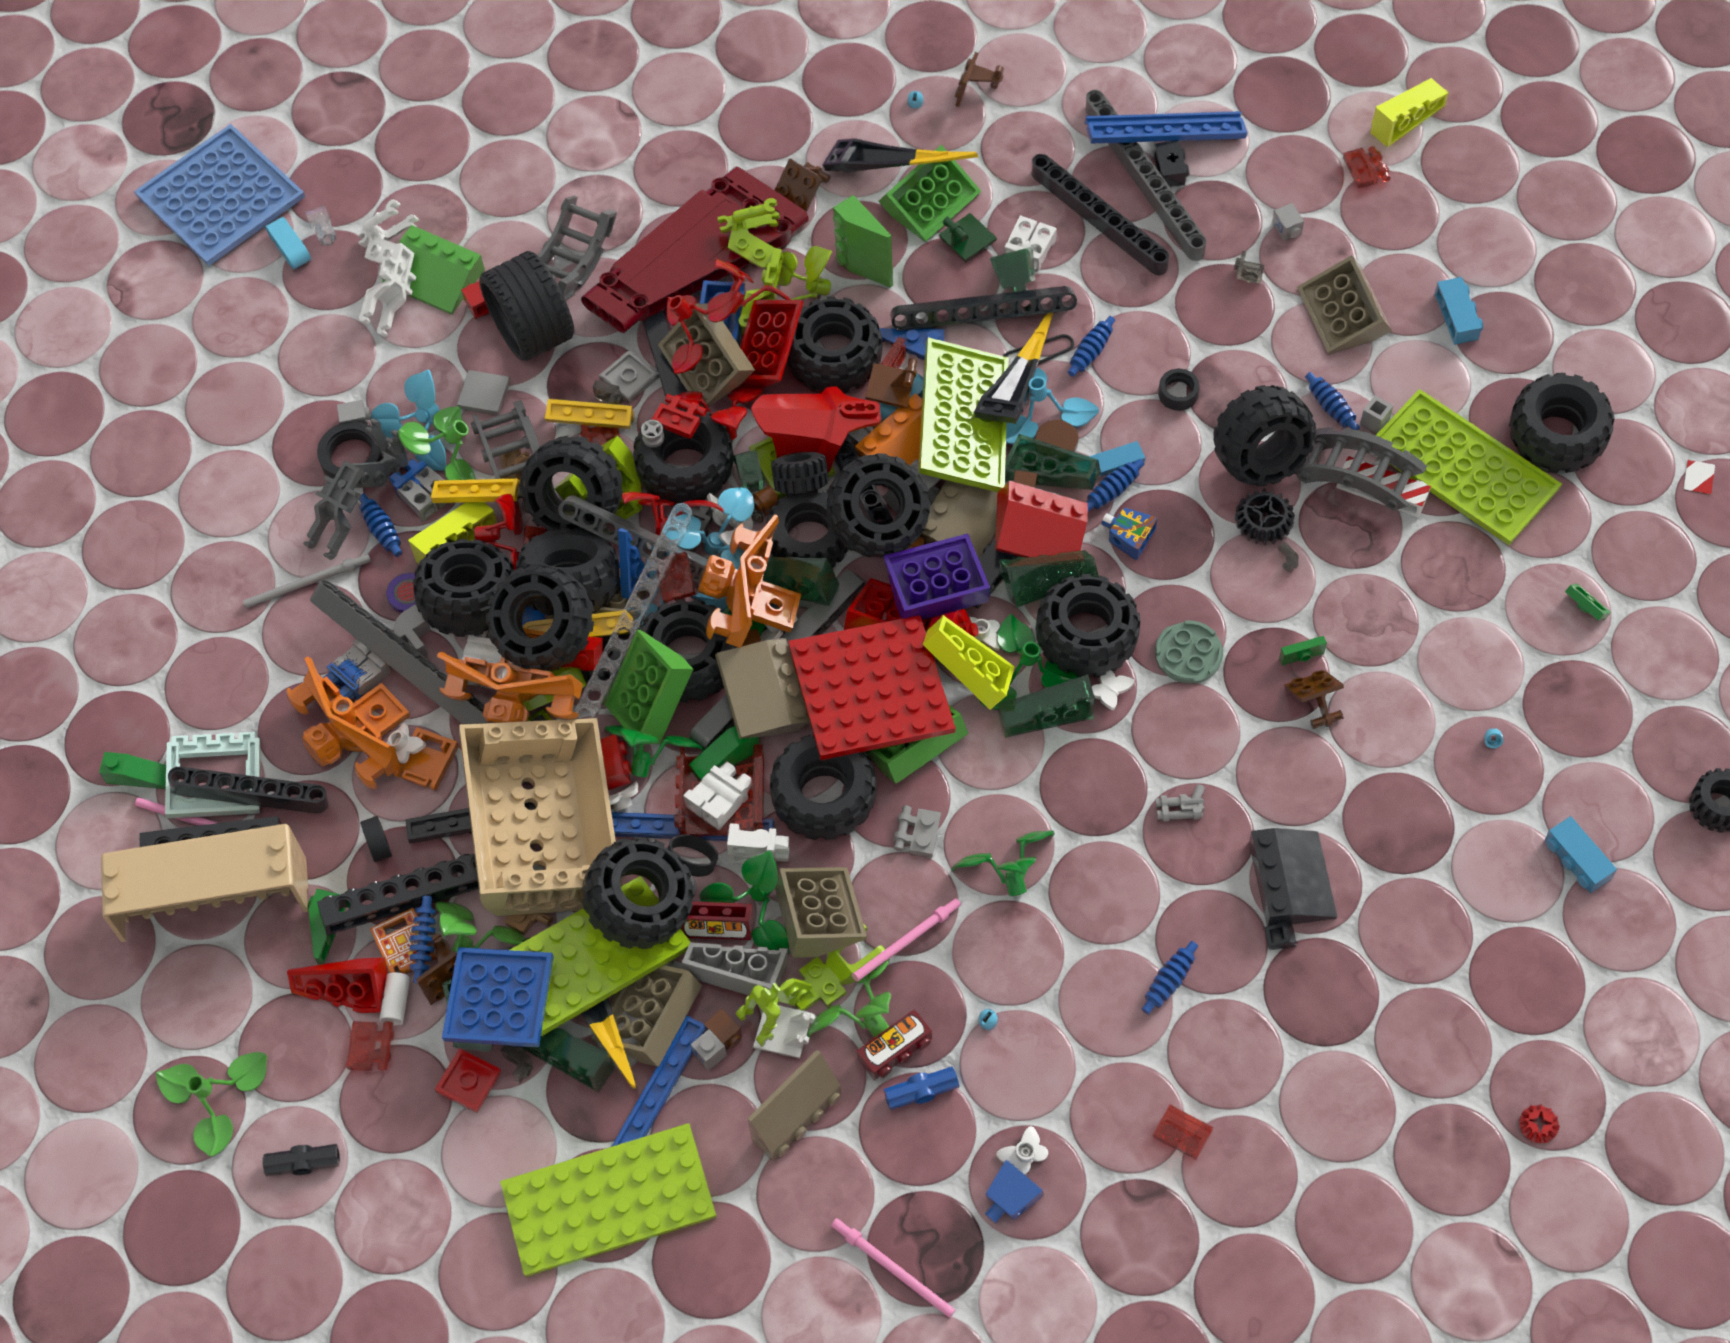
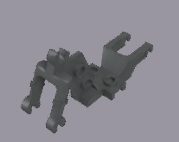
M370 419L372 427H366L365 430L373 435L374 443L379 448L384 459L380 462L352 464L344 460L335 478L332 479L326 475L324 479L327 481L321 492L318 490L316 492V495L323 499L314 507L316 518L307 533V537L310 540L308 542L305 541L304 545L310 549L314 548L328 522L334 520L335 532L327 544V548L330 551L323 554L329 560H333L337 556L351 529L343 510L351 514L361 494L354 491V489L384 486L391 471L393 473H400L399 468L406 467L409 464L405 447L401 444L398 437V431L392 430L391 433L394 437L386 440L387 437L383 434L381 423L375 419Z

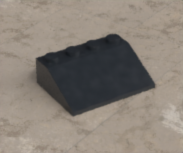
M1283 828L1251 831L1249 846L1266 926L1285 920L1293 925L1337 919L1318 831Z

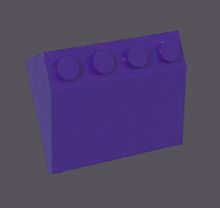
M968 533L883 556L901 619L920 615L923 620L938 616L939 614L989 602L990 586Z

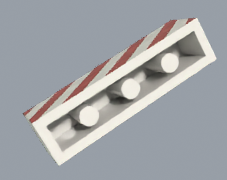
M1348 456L1343 468L1349 469L1354 458ZM1362 461L1357 473L1373 478L1378 465ZM1386 470L1380 483L1394 490L1401 473ZM1409 478L1401 494V497L1409 505L1398 510L1419 518L1427 501L1431 486L1423 481ZM1337 483L1336 488L1385 505L1365 492Z

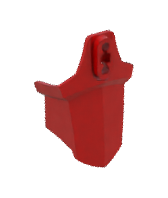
M836 386L825 388L821 394L762 395L751 407L752 414L760 429L765 435L772 438L777 458L798 452L821 453L825 455L827 473L831 471L834 458L849 432L881 423L880 404L878 402L847 396Z

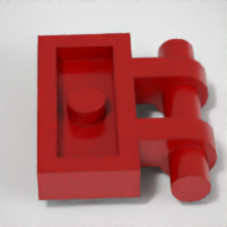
M667 394L665 402L669 403V406L661 403L651 420L659 421L663 429L691 439L700 424V418L696 415L705 417L707 409L701 407L699 403L685 401L681 396ZM679 408L685 409L687 412L681 411Z

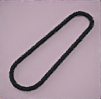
M1061 334L1045 339L1044 343L1065 337L1071 341V345L1065 350L1039 360L1038 364L1070 351L1074 347L1073 338L1069 335ZM1023 347L1008 351L1002 356L1006 357L1009 354L1021 351Z

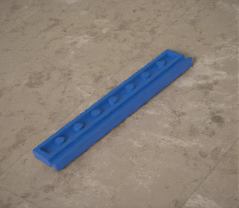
M1241 111L1086 116L1084 121L1087 125L1086 129L1091 144L1246 139L1248 134L1244 120L1240 116Z

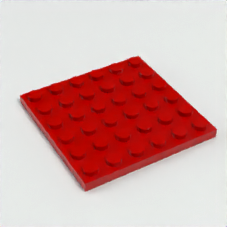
M920 615L788 641V647L820 760L955 733L956 727L933 654L923 645L926 632Z

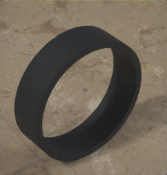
M688 834L677 835L670 840L667 848L669 851L672 852L673 848L676 847L692 848L703 853L711 861L708 864H696L680 858L681 863L687 865L691 876L704 877L714 871L719 855L711 843L703 838Z

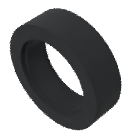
M345 422L332 427L322 436L318 444L317 456L325 475L332 479L335 478L340 467L332 463L331 456L334 449L347 440L358 439L365 441L371 446L370 456L364 463L380 462L384 459L379 448L374 443L373 435L365 430L366 427L370 426L360 422Z

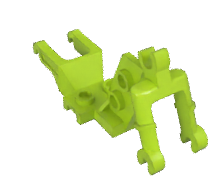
M769 198L762 205L750 206L749 208L734 211L732 216L718 217L719 224L727 223L726 226L720 227L721 233H727L731 230L728 249L761 269H766L762 273L764 286L771 285L777 288V285L780 284L779 276L783 262L782 249L770 246L748 231V229H757V227L764 225L778 226V222L775 219L780 218L779 213L773 207H770L777 206V201L774 198ZM761 288L746 291L745 299L753 295ZM764 291L748 302L745 307L743 306L739 318L743 336L753 301L776 300L777 294Z
M882 945L876 947L852 965L848 964L840 955L844 948L829 952L826 964L819 957H816L799 969V974L803 977V981L794 978L788 979L780 988L776 983H773L769 990L761 985L754 986L750 995L746 998L745 1005L739 1008L736 1016L740 1021H744L746 1015L753 1014L756 1003L767 1016L760 1034L756 1037L759 1045L764 1046L768 1039L772 1040L774 1038L771 1032L776 1027L781 1013L778 1002L796 1006L801 1011H806L819 1000L827 1008L831 1007V1003L841 996L847 995V991L842 985L855 982L852 974L883 952L885 948Z

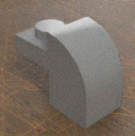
M413 605L398 616L394 624V633L424 657L428 656L426 648L419 638L431 631L429 624L423 619L422 613L418 612L417 606Z

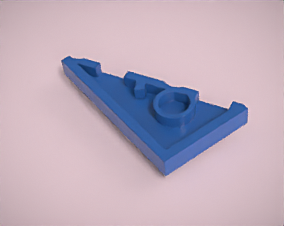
M879 328L883 343L888 341L895 344L897 349L916 355L922 360H925V344L928 337L944 341V329L897 330L895 328Z
M620 528L618 530L619 586L621 588V597L630 599L650 580V574L643 571L645 564L641 560L637 547L632 546L630 543L633 539L631 534H629L628 530Z

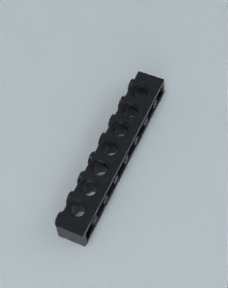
M463 854L451 861H440L435 866L418 868L409 874L395 875L386 881L372 882L363 888H353L337 896L330 895L324 897L322 900L317 901L326 936L403 913L412 908H419L422 906L423 896H431L432 904L479 889L477 870L475 869V854ZM455 873H462V874H463V875L460 876V877H455V876H453V874H455ZM432 880H440L437 884L430 883ZM412 886L418 888L414 891L408 890V888ZM389 893L395 894L392 898L385 897ZM366 900L372 901L369 905L362 904ZM344 907L349 908V910L346 912L339 911L341 908Z

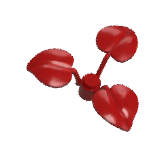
M715 260V268L727 270V273H731L734 278L733 285L729 291L738 294L732 311L733 314L737 312L741 305L745 307L748 302L764 291L775 293L785 300H791L784 292L771 285H765L753 295L743 300L745 295L738 290L742 282H745L744 278L754 283L752 278L727 261Z
M727 292L715 296L709 301L708 310L695 306L694 304H697V301L691 295L668 297V321L672 326L680 322L689 339V344L682 345L673 355L672 367L675 374L691 370L698 364L703 354V347L700 344L694 345V340L683 320H687L692 316L693 309L705 315L709 314L708 318L711 322L717 323L725 320L731 314L738 297L736 292Z
M753 386L736 388L728 394V399L733 401L732 407L714 413L711 412L704 399H701L703 397L701 392L687 391L678 394V396L683 397V400L690 403L702 404L708 412L712 413V421L726 426L727 432L731 440L738 436L736 430L740 422L747 415L745 407L736 405L739 402L747 403L756 399L764 389Z
M624 492L622 494L624 504L638 500V504L646 505L647 507L652 506L656 528L655 534L669 540L661 535L665 525L672 519L664 517L663 506H674L675 502L659 499V496L653 494ZM687 501L682 503L677 516L682 515L685 508L692 506L713 507L724 513V509L711 501ZM656 505L659 507V514H660V517H659V518H658V513H657Z
M503 494L495 501L502 511L504 521L494 525L476 526L475 540L484 541V543L511 551V562L513 569L516 570V561H518L520 552H517L514 547L495 543L496 540L500 539V529L507 528L508 531L514 529L515 535H520L523 530V518L518 500L514 501L511 494Z

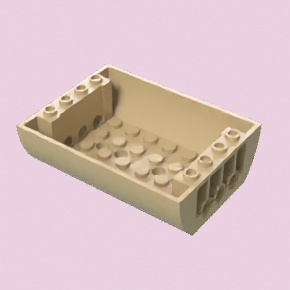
M597 718L459 725L479 894L483 907L496 916L579 911L583 909V891L581 890L588 868L606 846L609 847L616 841ZM530 782L534 788L530 790L524 789L522 783ZM532 802L537 808L535 810H528L524 804ZM534 843L539 844L542 850L535 852L530 848V845ZM536 864H540L545 868V870L535 871L533 869V866Z

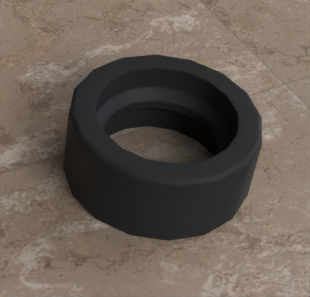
M1176 368L1163 374L1159 383L1158 395L1160 401L1171 410L1181 411L1189 409L1198 400L1200 387L1198 378L1187 369ZM1173 382H1183L1189 385L1192 390L1191 394L1187 396L1175 397L1167 392L1166 387Z
M375 816L361 821L360 824L374 862L392 857L379 817Z

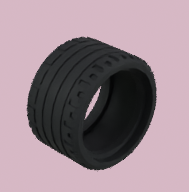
M525 251L519 254V256L511 258L510 261L507 260L501 263V265L481 273L479 286L486 306L506 344L518 359L529 361L535 358V356L543 354L544 351L546 352L573 338L575 331L574 323L567 303L551 272L537 254Z

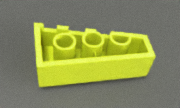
M1430 78L1376 106L1370 133L1388 148L1446 105L1448 92Z
M465 502L408 540L416 562L419 564L432 549L436 550L441 544L446 542L452 543L460 539L474 541L475 527L494 525L497 522L494 510L485 502Z
M942 616L927 630L923 645L988 709L991 710L1007 696L1015 666L945 616Z

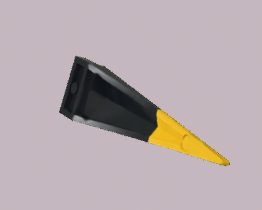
M851 138L837 140L822 165L825 171L843 170L844 173L977 158L979 156L977 152L919 150Z
M1053 313L1046 314L1017 357L996 382L981 396L974 411L975 418L1012 424L1017 423L1021 412H1024L1030 392L1029 381L1035 375Z
M606 998L582 1012L581 1015L631 1087L635 1089V1081L609 1000Z

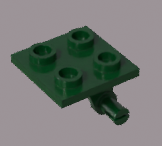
M971 213L956 223L950 217L944 218L943 224L947 229L939 234V237L965 262L997 241V237Z

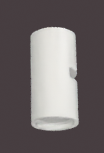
M396 972L387 974L379 1018L381 1023L391 1026L403 1024L410 977L408 975Z

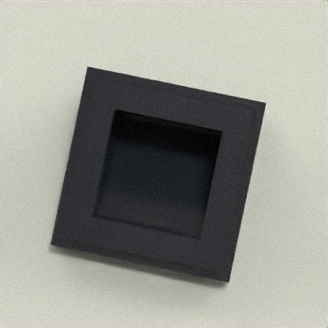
M1285 920L1264 927L1269 950L1297 946L1294 927Z

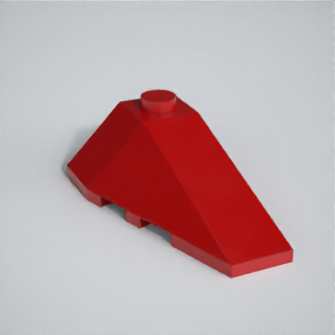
M385 957L360 958L287 970L290 990L293 994L313 1000L322 999L329 1001L337 1007L341 1005L350 1007L358 1013L381 1012L388 974Z

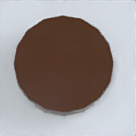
M1051 420L1041 425L1036 433V446L1038 451L1049 459H1065L1071 456L1077 449L1079 436L1072 424L1063 420Z

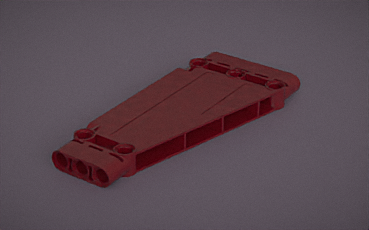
M735 166L722 178H715L707 191L700 190L618 259L612 265L610 272L601 274L599 282L581 297V302L586 309L617 331L625 333L638 321H645L654 314L666 309L668 297L692 295L702 290L703 280L719 281L730 275L731 273H727L725 269L715 268L716 259L723 262L727 261L739 269L751 264L748 260L728 249L731 230L727 233H721L720 227L726 226L727 223L719 224L718 217L732 216L734 211L749 208L750 206L762 205L767 199L774 198L777 201V206L770 207H773L779 213L780 218L775 219L778 222V226L764 225L757 227V229H748V231L770 246L779 249L791 242V237L809 222V216L801 207L742 168Z

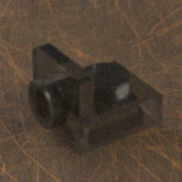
M595 380L593 391L596 399L601 402H608V404L622 405L623 395H621L619 386Z

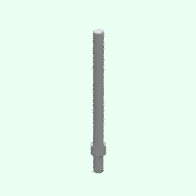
M368 554L352 560L348 558L339 565L243 600L246 608L342 572L346 571L349 573L354 571L356 567L371 562Z

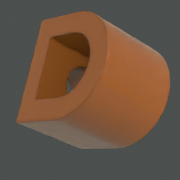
M768 485L753 494L755 509L763 513L765 517L770 514L769 511L772 506H777L779 498L771 486Z

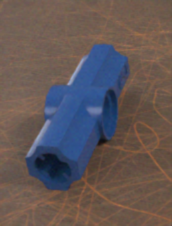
M952 1066L930 1074L926 1072L915 1074L908 1078L906 1082L884 1088V1094L890 1110L914 1102L916 1104L929 1102L938 1094L959 1088V1082Z

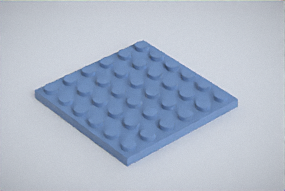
M231 123L134 191L136 197L208 267L305 198L304 192Z

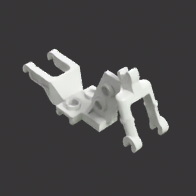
M394 199L387 203L385 210L377 212L375 216L363 223L364 230L357 234L362 239L358 243L363 248L367 247L365 258L382 264L379 276L386 280L366 290L359 319L365 324L370 323L367 317L374 314L377 299L381 301L383 310L377 333L382 337L388 336L385 330L391 328L394 314L405 303L406 296L412 295L413 291L410 289L411 281L416 280V276L410 272L414 253L402 243L396 244L388 240L399 236L401 232L409 229L411 225L416 226L413 223L417 222L419 218L411 214L397 225H393L392 228L386 231L378 226L384 220L398 214L395 208L399 207L400 203Z

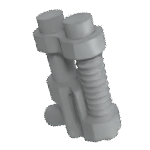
M1197 784L1192 797L1179 794V797L1167 798L1166 795H1162L1160 798H1156V808L1161 807V810L1157 811V820H1162L1163 822L1190 818L1200 820L1203 817L1205 807L1203 806L1204 799L1201 798L1205 787ZM1180 806L1181 811L1170 812L1168 807Z

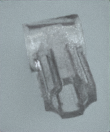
M325 205L305 212L320 244L326 246L334 244L337 236L331 225V219Z

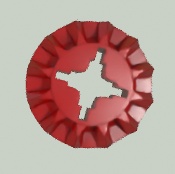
M1542 1104L1530 1105L1522 1112L1519 1119L1521 1132L1527 1139L1535 1143L1550 1142L1556 1137L1560 1127L1558 1116L1552 1112L1551 1108H1546ZM1539 1115H1541L1542 1122L1547 1124L1543 1125L1540 1132L1538 1125L1532 1122L1536 1121Z

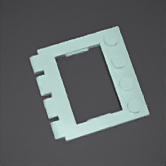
M255 732L239 733V739H235V733L216 734V740H212V734L193 735L192 741H189L188 735L172 736V742H167L166 819L260 813V806L175 795L171 791L168 781L169 771L174 767H180L179 758L248 755L246 775L260 777V738H256Z

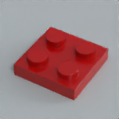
M459 1048L434 1090L436 1093L478 1113L502 1071L500 1068Z

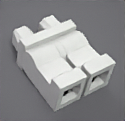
M1020 215L1005 245L1004 267L1012 269L1018 263L1022 265L1021 271L1024 274L1032 275L1035 270L1039 271L1050 247L1056 242L1057 228L1041 222L1037 226V221ZM1023 224H1028L1031 228H1027ZM1042 230L1048 231L1050 235L1042 233Z
M489 630L484 631L481 635L474 636L473 634L468 636L462 660L465 657L486 660L490 663L500 662L501 655L497 652L498 650L495 645L491 643L490 638H488ZM468 680V683H467V685H472V686H478V685H479V684L474 683V682H471V681H469V680Z
M726 762L720 768L714 765L710 773L706 774L692 791L689 789L683 795L685 806L720 830L742 803H745L748 799L747 792L753 785L752 779L746 774H742L737 780L734 779L733 776L737 773L736 768L729 762Z
M730 823L727 842L729 863L743 864L748 858L767 851H771L775 863L776 861L788 862L790 850L789 836H777L776 829L770 828L769 832L764 829H758L754 832L742 831L739 828V824Z

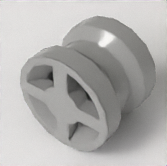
M648 420L643 423L641 433L644 444L648 447L660 446L664 441L662 424L657 420Z

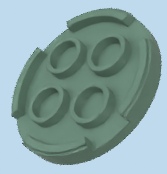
M1186 620L1182 623L1168 626L1162 631L1156 643L1155 657L1160 669L1171 679L1182 683H1199L1209 679L1218 671L1222 663L1223 647L1212 628L1201 622Z

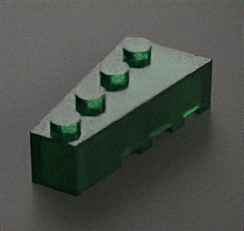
M1018 434L1005 461V482H1013L1015 471L1018 470L1037 473V485L1093 490L1101 473L1098 459L1022 434Z
M1086 550L1064 552L1050 556L1038 555V557L1032 558L1020 557L1015 560H998L1009 600L1017 608L1045 598L1047 591L1052 586L1060 584L1061 580L1070 576L1079 578L1081 574H1091V577L1099 578L1095 559Z
M769 557L762 579L764 582L800 593V600L827 606L830 605L840 585L827 558Z
M1085 675L1015 699L1006 700L999 704L998 712L1004 736L1007 738L1093 719L1095 696L1089 676Z
M555 1028L541 1036L539 1047L519 1046L597 1093L600 1092L614 1071L609 1053L571 1035L561 1028Z

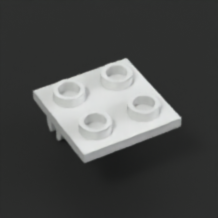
M779 1006L781 1013L776 1027L771 1032L774 1038L772 1040L768 1039L764 1046H760L755 1038L753 1048L800 1059L804 1044L809 1042V1037L806 1035L810 1022L815 1020V1015L810 1012ZM764 1012L761 1017L756 1037L760 1034L763 1028V1024L767 1019V1016Z

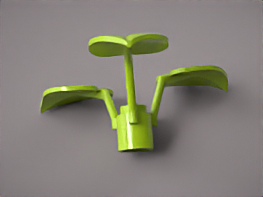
M813 246L808 250L804 261L807 277L794 273L798 265L796 256L791 252H783L779 285L788 286L793 276L794 278L806 281V289L811 293L791 298V300L817 298V294L827 296L830 293V280L819 277L831 256V250L819 246Z

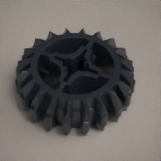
M1265 488L1262 490V493L1255 489L1253 495L1247 493L1246 497L1242 498L1236 507L1235 521L1237 522V529H1241V536L1247 535L1248 541L1253 538L1256 544L1259 541H1263L1264 545H1266L1270 541L1274 545L1277 539L1282 541L1284 536H1288L1293 528V520L1295 518L1293 505H1289L1288 498L1282 499V493L1275 495L1274 489L1270 493H1267Z

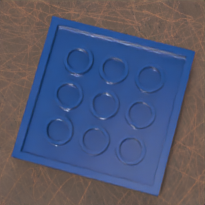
M458 947L442 1033L443 1041L539 1047L554 959L553 954L549 952Z

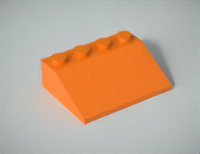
M915 393L909 398L907 409L899 407L855 445V450L859 457L881 453L892 457L897 456L905 460L908 465H911L916 459L919 460L922 398Z

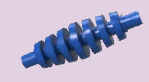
M1108 316L1105 321H1099L1083 337L1070 360L1071 367L1067 373L1071 377H1074L1078 371L1083 372L1101 354L1113 332L1111 326L1115 322L1114 317Z
M1309 372L1305 376L1306 380L1310 383L1309 390L1313 393L1319 405L1322 406V409L1330 417H1333L1336 422L1340 423L1343 428L1349 427L1350 429L1359 430L1360 426L1355 422L1357 416L1352 412L1343 395L1326 382L1325 379L1322 377L1316 378L1312 372Z
M1138 459L1133 464L1128 462L1118 468L1117 471L1115 470L1110 475L1104 477L1098 486L1093 489V492L1087 496L1088 512L1093 508L1100 509L1103 505L1108 504L1123 494V491L1139 476V470L1145 465L1141 459Z
M362 493L359 498L361 502L359 509L369 531L386 551H392L395 557L401 556L403 553L399 547L401 541L390 517L387 516L374 499H368L366 494Z
M423 896L422 906L416 908L415 913L420 915V917H414L413 923L419 924V926H413L411 932L418 935H411L409 939L410 942L417 943V945H409V951L416 952V954L410 955V961L415 962V964H410V970L414 972L413 983L418 984L416 979L430 969V966L425 965V963L431 962L432 956L426 954L434 952V947L427 946V944H435L432 937L428 935L436 934V929L429 927V925H436V919L430 918V916L436 915L435 910L431 907V896Z
M1190 941L1186 948H1179L1176 954L1172 955L1170 961H1167L1163 965L1164 967L1159 969L1158 975L1153 980L1154 983L1149 987L1150 991H1147L1145 995L1147 1002L1141 1009L1144 1013L1149 1015L1154 1007L1160 1008L1164 1001H1167L1170 995L1174 994L1177 990L1176 988L1181 986L1182 980L1187 975L1186 972H1189L1191 968L1190 964H1193L1195 960L1193 953L1198 948L1195 942Z

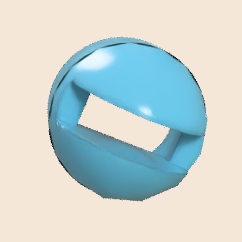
M915 90L909 93L907 98L908 105L911 108H920L924 103L922 93Z
M1495 728L1488 729L1485 732L1484 740L1487 747L1498 748L1503 744V735L1500 730ZM1495 735L1496 740H1491V736Z
M985 1009L979 1014L978 1022L983 1029L991 1030L996 1027L998 1017L993 1010ZM990 1014L991 1016L985 1023L983 1020Z

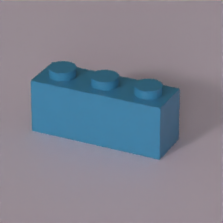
M1459 277L1437 282L1434 295L1454 345L1479 340L1480 333L1483 330V322L1476 314V304L1474 301H1471L1469 287L1467 284L1465 285L1463 278Z
M1571 816L1548 831L1545 838L1547 847L1561 858L1564 867L1567 870H1571L1577 877L1578 883L1590 893L1614 877L1617 868Z

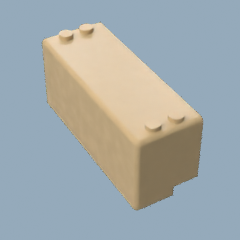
M288 824L103 853L101 855L103 918L121 942L126 941L125 922H129L130 916L142 915L143 918L149 919L154 912L165 911L168 915H173L175 909L188 907L190 911H196L198 905L209 903L213 907L218 908L221 906L222 901L235 900L236 903L241 904L246 897L258 896L260 900H265L268 894L281 892L283 896H288L292 891L303 912H308L307 892H309L306 856Z

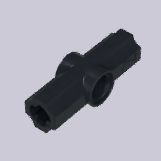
M337 1144L317 1147L296 1145L288 1151L264 1154L262 1158L265 1176L287 1173L307 1175L316 1169L337 1167L340 1165L339 1146Z

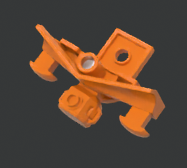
M774 515L761 531L754 532L743 528L744 524H740L734 530L729 545L731 553L734 555L736 549L745 551L740 557L741 565L739 569H735L732 561L714 555L708 558L701 576L698 592L716 599L725 597L727 606L732 612L731 616L720 612L721 608L713 611L706 627L708 639L711 640L713 633L727 637L726 643L741 648L752 625V620L791 633L801 594L762 581L773 544L771 540L779 523L777 515ZM770 604H776L780 609H774Z
M523 628L525 634L530 638H537L546 633ZM439 652L437 655L446 664L448 676L445 688H439V691L447 698L457 701L471 699L472 695L465 692L468 680L497 690L496 695L490 698L484 707L483 716L488 723L527 722L529 711L523 702L529 701L537 695H554L552 706L546 707V711L553 717L570 720L576 719L579 716L578 713L572 711L574 700H580L583 684L571 674L556 676L549 671L531 668L524 669L512 664L502 656L499 663H490L486 660L465 657L464 660L457 659L444 652Z
M307 656L304 659L308 666V673L300 685L293 690L289 687L286 689L288 701L297 712L307 715L309 712L306 706L316 699L330 722L311 726L303 733L302 741L306 750L321 767L333 764L341 758L343 749L353 752L363 751L368 756V759L361 764L356 761L355 772L365 786L370 789H377L375 783L377 778L383 774L389 777L400 769L395 748L383 742L382 736L410 717L409 711L382 683L353 703L351 699L340 694L339 689L327 676L322 678L318 674L313 660ZM376 709L384 710L380 716L372 715Z

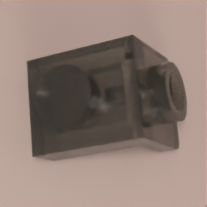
M1242 251L1241 258L1237 257L1234 270H1238L1236 279L1261 284L1265 265L1245 261L1246 251Z
M504 1045L501 1053L504 1059L517 1065L513 1076L515 1081L521 1083L524 1078H528L531 1074L533 1062L530 1056L526 1054V1050L521 1046Z

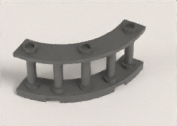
M575 195L565 198L562 202L561 214L555 229L538 254L551 274L562 279L557 285L565 301L575 295L574 290L577 286L582 287L594 271L605 250L601 248L605 237H610L617 216V212L611 209L597 214L576 205L578 196ZM573 213L597 222V228L592 237L568 228ZM566 235L589 244L585 254L579 256L559 248L564 236ZM556 255L578 265L572 272L568 273L548 264L553 256Z
M521 400L513 402L515 408L511 409L512 412L481 422H479L477 415L472 416L474 422L470 423L474 435L478 434L484 447V450H481L485 463H490L495 479H502L522 472L526 462L497 470L494 457L525 447L526 449L530 448L533 454L540 447ZM515 420L513 423L483 432L484 429ZM519 430V432L524 431L525 436L521 440L490 450L487 440ZM518 492L517 499L523 498Z
M1333 427L1316 429L1313 451L1306 464L1300 466L1296 473H1294L1299 480L1305 484L1310 482H1333L1352 487L1371 495L1392 511L1408 507L1409 503L1401 497V494L1411 476L1425 472L1427 465L1407 450L1399 451L1392 447V442L1370 433L1344 428L1343 431H1333ZM1343 448L1358 450L1349 469L1334 466ZM1332 449L1325 465L1316 464L1322 450ZM1366 453L1381 458L1373 478L1357 473ZM1389 463L1402 471L1394 490L1380 483Z

